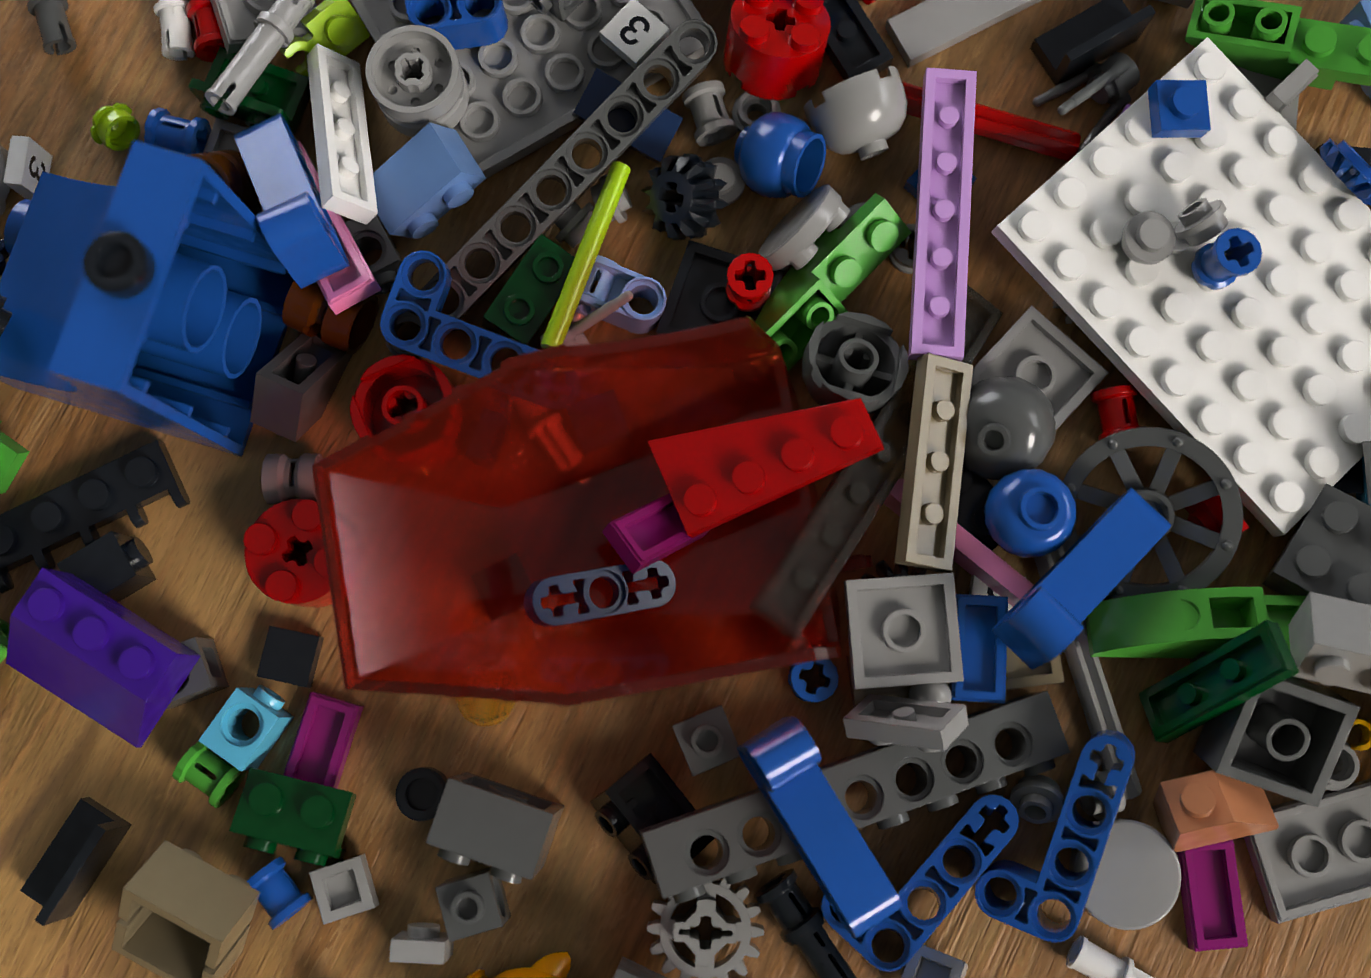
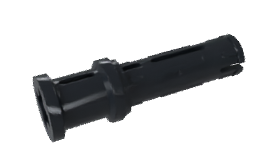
M788 869L780 873L755 893L754 898L758 904L765 903L782 928L780 932L782 940L790 946H797L817 978H857L822 927L824 924L823 912L819 907L811 906L795 882L798 875L794 869Z

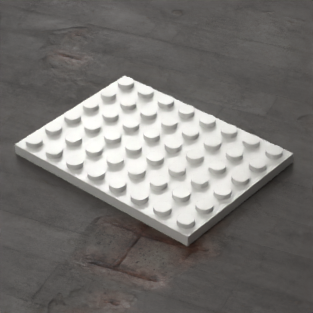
M1207 37L1160 80H1206L1211 126L1209 132L1201 138H1152L1148 91H1146L1000 222L991 233L1174 430L1194 437L1221 458L1236 481L1243 505L1273 537L1285 535L1311 509L1326 483L1334 486L1364 456L1362 442L1371 441V209L1347 188L1326 165L1320 155L1265 100V97ZM1206 198L1208 202L1222 200L1226 206L1224 215L1229 223L1219 234L1205 243L1193 247L1189 245L1186 239H1178L1176 236V243L1172 253L1157 264L1146 265L1134 262L1123 251L1121 243L1123 228L1138 213L1146 211L1159 213L1167 218L1175 229L1180 222L1178 219L1179 213L1199 199ZM1241 228L1255 235L1262 249L1261 262L1255 270L1245 276L1236 277L1233 283L1223 289L1212 290L1197 282L1191 269V263L1195 258L1197 250L1206 244L1214 243L1218 236L1229 229Z

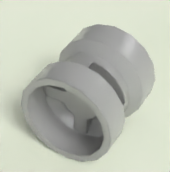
M304 453L299 459H290L285 454H267L265 456L261 470V486L263 497L267 504L276 505L290 499H308L320 504L323 502L326 493L327 475L325 461L320 453Z

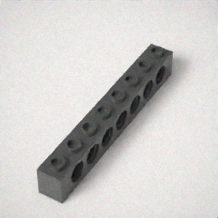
M1048 691L1028 693L1005 701V704L999 703L968 714L969 725L945 751L923 752L917 747L890 744L876 746L819 766L857 829L873 823H877L879 830L900 825L909 820L907 813L909 810L926 805L928 812L937 811L958 803L959 800L956 794L975 787L977 794L987 793L1006 786L1008 783L1005 776L1023 770L1027 777L1054 769L1056 767L1054 758L1071 752ZM1001 730L1006 731L1012 740V750L1006 758H1002L995 748V738ZM954 746L964 756L963 770L957 776H953L948 771L945 763L948 751ZM904 764L910 765L916 774V784L907 794L902 793L896 785V773ZM859 781L865 786L868 797L865 806L861 810L853 812L846 804L845 793L850 784ZM759 788L639 830L658 892L663 899L673 896L675 903L686 902L705 894L704 884L725 877L727 885L750 879L758 874L757 865L776 859L778 866L802 860ZM761 817L767 823L768 837L762 845L750 848L743 840L742 832L744 825L751 818ZM703 835L713 836L718 845V853L714 861L705 866L694 864L690 856L693 842Z

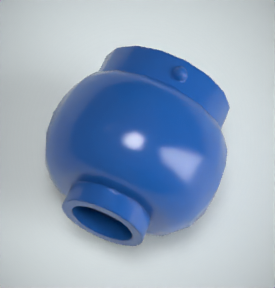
M771 112L759 117L751 126H747L741 131L736 141L734 158L739 166L742 180L754 193L768 198H786L790 195L804 198L811 193L822 174L826 158V142L822 134L812 132L807 123L801 118L791 114Z
M1020 469L1004 476L990 490L984 506L985 524L992 539L1004 551L1021 558H1038L1057 551L1071 537L1077 521L1076 502L1069 487L1056 475L1041 469Z

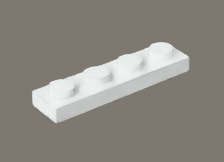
M317 43L307 55L321 208L367 225L378 214L360 63Z

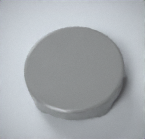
M829 184L820 186L803 198L786 214L766 238L758 254L768 260L773 271H785L791 265L796 270H799L817 253L818 247L814 244L817 238L825 229L831 232L837 228L848 216L850 209L842 202V197Z
M1115 818L1085 906V911L1102 923L1122 930L1146 928L1164 918L1174 906L1181 887L1180 863L1169 841L1159 831L1145 823L1132 819ZM1071 848L1072 854L1069 871H1084L1088 868L1086 856L1077 848Z

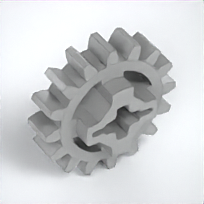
M725 877L720 878L719 882L712 881L704 884L706 893L697 897V903L687 913L676 914L675 916H672L680 903H675L673 896L668 897L667 902L654 899L651 909L660 915L661 919L649 921L647 932L660 935V939L651 944L650 951L652 955L666 954L667 957L661 966V971L664 974L672 971L674 968L680 970V978H691L692 976L697 978H729L728 972L733 969L743 977L748 973L743 958L745 955L753 958L759 957L760 950L751 942V938L763 936L764 927L761 924L750 921L761 910L758 903L745 905L744 900L750 892L746 884L733 890L730 888L731 884L727 885ZM716 894L727 899L735 907L740 918H736L735 915H726L716 905ZM700 917H711L712 926L720 928V930L711 932L710 940H701L699 931L690 929V927L699 926ZM672 939H674V942H684L695 954V962L685 958L676 949ZM739 941L731 954L723 960L714 963L715 954L726 944H736Z

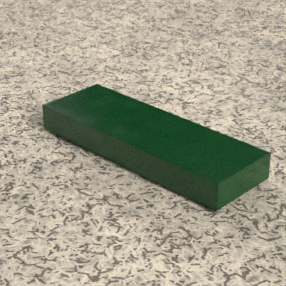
M1265 620L1138 694L1155 741L1169 743L1299 673V670L1279 624Z

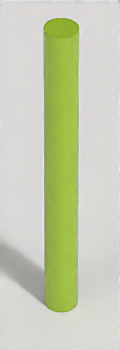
M614 161L610 166L540 346L550 352L560 353L630 174V167L622 162Z

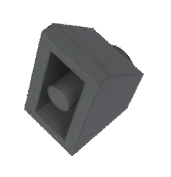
M302 333L256 373L250 422L296 442L322 417L353 354H346L325 344L321 340V334L316 337H309Z

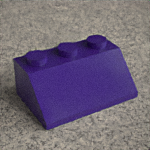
M42 568L10 615L6 664L136 748L142 747L201 657L198 653L72 573Z

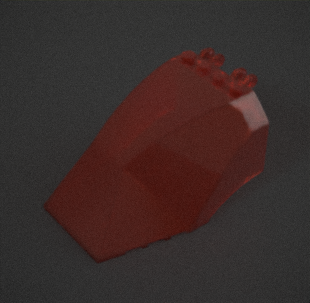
M749 316L713 325L636 339L575 346L561 344L508 358L501 362V367L469 385L460 384L451 389L452 394L421 411L413 410L403 415L401 422L375 436L367 435L312 465L345 689L401 694L413 693L454 698L466 697L506 702H532L573 706L841 657L840 611L833 575L873 567L871 555L858 554L843 560L830 561L827 543L854 541L867 535L864 523L824 530L815 482L711 529L704 537L661 559L660 561L665 562L672 569L676 578L675 593L671 600L663 606L552 627H543L535 624L525 612V593L529 586L539 579L625 564L602 531L609 522L669 494L647 442L648 440L800 410L799 402L779 345ZM598 577L590 585L589 596L597 607L605 608L612 600L613 590L607 580ZM647 577L644 580L627 583L628 593L644 590L651 592L652 589L658 588L656 578ZM550 588L549 595L541 598L542 608L551 609L553 616L555 607L576 603L574 592L552 595Z

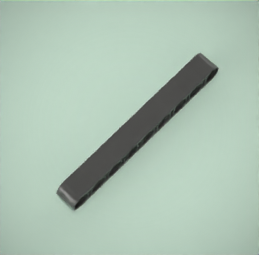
M691 19L678 25L446 263L452 277L451 287L459 295L458 308L448 316L461 320L531 248L536 239L541 234L544 235L563 213L611 166L612 162L616 161L705 70L716 53L718 44L716 33L709 24L702 20ZM686 37L696 38L703 45L704 56L699 59L686 57L680 50L679 41ZM649 73L662 74L669 82V92L661 96L652 95L645 88L643 78ZM617 108L628 110L634 117V128L628 132L614 130L608 122L607 116L609 112ZM581 144H589L595 147L600 155L599 164L591 169H584L576 165L572 157V151L575 147ZM549 179L561 183L566 194L563 201L553 206L541 202L536 193L540 183ZM519 215L529 222L531 230L528 237L523 241H509L501 233L502 223L509 216ZM476 251H486L495 260V268L492 274L486 278H474L467 272V259ZM439 271L421 289L422 291L430 290L436 286L439 281ZM410 311L399 315L394 326L396 334L399 328L408 322H414L421 328L418 315ZM385 339L386 346L392 354H404L421 358L419 355L395 347Z

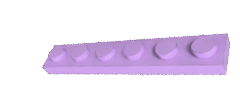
M927 67L923 77L908 360H917V357L927 353L957 361H962L964 358L977 71Z

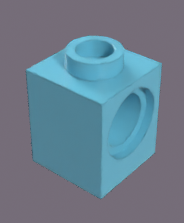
M259 685L256 689L237 687L198 741L239 771L250 770V767L258 769L294 716L282 708L285 700L271 689L263 685ZM249 710L255 712L259 719L258 732L252 738L247 737L242 730V719Z

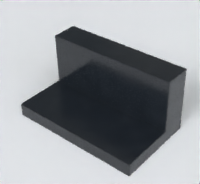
M1102 0L1034 39L1030 49L1054 85L1057 86L1082 73L1093 63H1099L1115 52L1136 42L1156 12L1149 5L1132 15L1122 0Z
M80 798L20 890L43 906L34 921L42 926H46L73 916L132 824L92 798Z

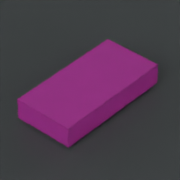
M669 493L609 522L602 533L631 573L634 574L699 540L710 530L693 538L689 537Z
M310 692L283 776L338 788L364 706L318 692Z
M1233 840L1177 852L1176 855L1181 869L1180 891L1188 948L1197 952L1248 947Z

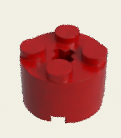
M735 0L731 9L723 59L725 70L731 77L732 71L742 81L741 88L755 97L767 100H787L796 97L797 90L807 85L808 89L811 88L818 79L831 28L828 11L823 5L824 0Z
M401 354L383 358L365 370L360 378L361 382L357 387L355 395H352L350 415L357 434L370 448L397 466L422 467L441 460L460 443L465 423L464 405L456 388L438 367L425 360L415 358V356ZM413 404L416 407L413 410V417L404 420L403 417L407 415L405 407Z
M308 499L287 500L270 507L258 517L254 524L248 527L243 539L246 568L256 587L275 601L300 607L319 608L341 600L353 589L357 582L356 579L361 564L363 565L365 551L363 541L354 524L340 513ZM308 545L312 547V550L306 553L308 562L304 564L299 561V557L303 554V547Z

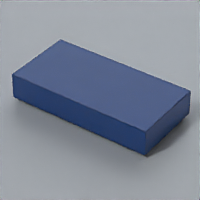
M956 594L964 682L949 683L952 700L1005 704L1007 646L991 630L1008 612V597Z

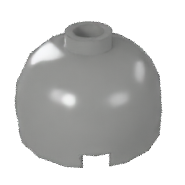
M888 66L887 77L880 78L877 69L864 72L823 91L822 94L825 102L814 108L812 100H809L803 107L810 128L813 132L823 135L828 150L841 155L858 153L861 160H866L889 149L886 140L895 135L906 119L908 102L897 68L895 66Z

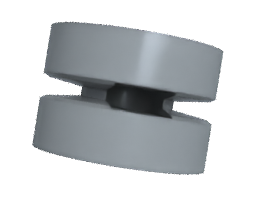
M406 25L387 32L373 45L366 61V80L382 113L394 129L406 136L413 137L429 122L451 129L460 122L468 107L469 88L457 54L445 36L426 26Z

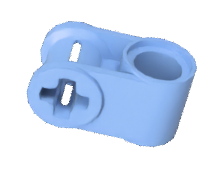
M598 255L576 312L587 316L622 293L631 291L633 298L641 297L650 301L654 311L649 314H639L632 310L628 302L602 320L631 333L644 334L653 330L659 323L666 306L667 297L665 289L655 279L629 270L604 256ZM598 281L595 291L591 293L594 282Z

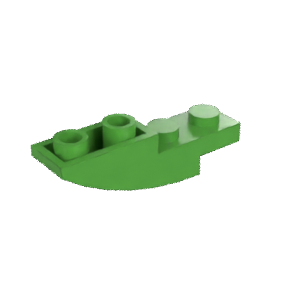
M1260 0L1195 1L1185 37V42L1194 47H1197L1208 37L1235 66L1284 80L1304 60L1308 59L1319 70L1318 76L1308 85L1310 87L1332 90L1335 81L1371 86V28L1300 18L1301 6Z
M875 193L840 229L835 228L831 232L825 229L814 242L818 247L814 257L799 270L792 266L763 306L742 349L775 383L803 357L804 350L816 326L823 321V324L835 320L837 314L848 312L841 302L912 233L885 198Z
M1218 587L1155 592L1104 600L1085 618L1090 657L1195 659L1201 652H1211L1265 620L1279 624L1290 649L1288 625L1307 596L1264 595L1263 587Z

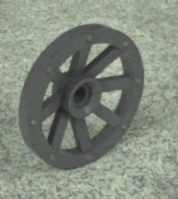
M1136 427L1121 430L1098 440L1087 448L1072 464L1063 480V483L1069 487L1075 502L1076 499L1108 509L1121 496L1083 484L1088 474L1100 462L1110 456L1126 489L1128 490L1132 487L1172 524L1166 534L1172 531L1213 548L1199 566L1185 575L1165 534L1154 545V549L1169 581L1155 584L1130 582L1135 569L1134 566L1108 596L1120 598L1155 592L1206 588L1216 580L1232 560L1241 539L1243 528V505L1240 491L1230 470L1221 458L1194 437L1161 427ZM1141 446L1163 447L1165 451L1149 487L1144 488L1125 449ZM1181 454L1186 455L1199 464L1212 479L1169 496L1165 494ZM1219 495L1222 505L1220 533L1176 516L1174 511ZM1076 524L1071 537L1062 545L1064 553L1083 535H1078Z

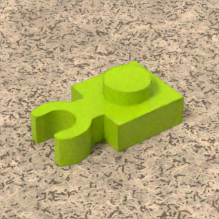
M324 0L300 21L308 33L303 37L294 36L287 48H280L279 51L286 58H290L295 52L303 50L305 52V60L294 70L298 74L309 77L307 55L317 43L346 56L371 35L348 0Z

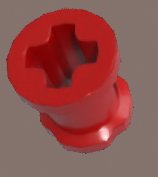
M191 0L186 5V13L195 27L197 37L193 44L195 55L200 60L213 62L219 47H225L211 1Z
M745 253L733 259L729 265L726 294L728 300L738 310L745 312L757 311L770 298L774 274L772 266L766 258L755 253ZM744 276H753L754 284H756L755 290L745 289Z
M1133 385L1104 388L1090 394L1091 402L1098 406L1102 434L1098 436V440L1121 430L1140 427L1134 397L1138 394V390Z

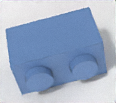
M429 122L373 173L377 215L389 235L419 239L432 233L439 225L438 220L449 210L462 206L473 197L474 189L486 179V176L456 130Z

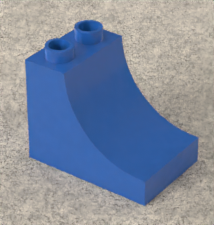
M136 140L132 144L117 186L84 182L42 171L32 200L24 199L18 202L11 210L5 224L4 244L10 257L0 280V295L7 298L3 308L12 312V316L0 336V381L19 390L242 457L254 424L250 422L256 373L279 354L288 328L282 319L283 304L294 281L267 243L258 225L256 216L204 160ZM121 231L129 233L146 245L153 254L155 260L154 277L150 285L137 296L127 299L110 297L93 286L85 275L83 261L86 250L96 238L108 232Z

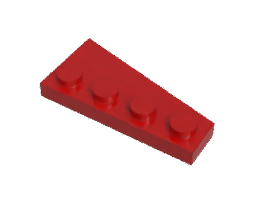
M861 398L647 441L686 533L691 538L885 450Z

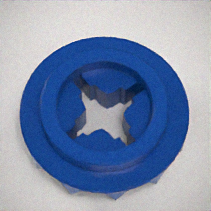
M1329 138L1320 147V157L1358 199L1366 205H1371V167L1345 140L1337 144L1333 139Z

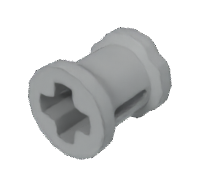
M709 80L695 84L682 95L684 106L691 109L697 128L694 137L699 146L719 144L732 138L738 131L736 123L733 119H729L723 101V96L726 93L724 84L718 80Z

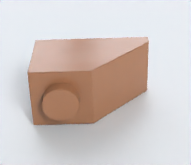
M1214 770L1160 782L1153 801V806L1164 835L1176 853L1277 830L1279 827L1263 788L1216 773Z

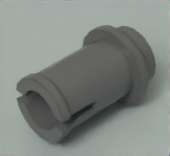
M29 0L27 3L29 13L36 17L44 51L51 55L55 52L54 44L57 55L68 54L77 47L66 15L69 7L67 0Z

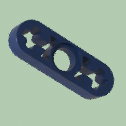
M660 560L634 574L631 573L626 564L552 576L539 579L529 586L524 596V609L529 619L535 624L543 627H552L660 607L668 603L673 597L676 589V578L672 569ZM598 577L607 580L613 590L612 600L605 608L597 607L589 596L590 585ZM647 577L657 579L658 588L652 589L651 592L644 590L628 593V582L644 580ZM550 588L552 595L574 592L576 603L555 607L553 616L551 609L542 608L541 598L549 595Z

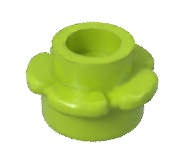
M115 103L113 106H104L96 111L92 119L93 126L90 129L92 139L97 144L103 143L107 148L114 151H123L130 148L134 140L137 141L140 134V125L135 117L131 115L132 110L130 107L123 103Z

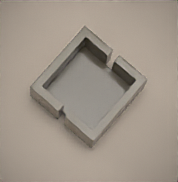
M164 840L123 888L118 912L120 919L116 923L112 950L162 978H223L243 952L250 929L249 923L253 918L260 892L252 888L243 878L237 875H228L204 862L196 852L189 849H181Z

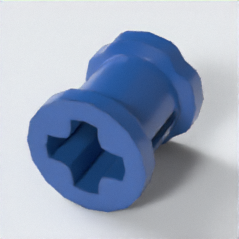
M158 107L152 109L147 116L144 127V142L185 155L203 153L211 133L210 123L207 119L201 117L188 120L172 116L167 109Z
M1241 228L1229 229L1218 236L1214 243L1206 244L1196 251L1195 258L1191 263L1193 276L1199 284L1207 286L1212 290L1223 289L1233 283L1236 277L1245 276L1258 267L1262 257L1261 245L1255 235L1248 230Z
M811 654L804 656L799 661L794 662L788 672V684L791 686L793 694L803 701H824L833 695L838 686L839 676L835 665L831 660L822 655ZM813 664H816L820 667L819 675L826 678L824 687H815L810 694L805 691L806 682L799 679V673L801 670H811Z
M282 856L270 862L247 880L252 888L260 892L258 901L271 918L268 925L272 930L294 916L313 899L309 892L302 893L284 869L286 861Z

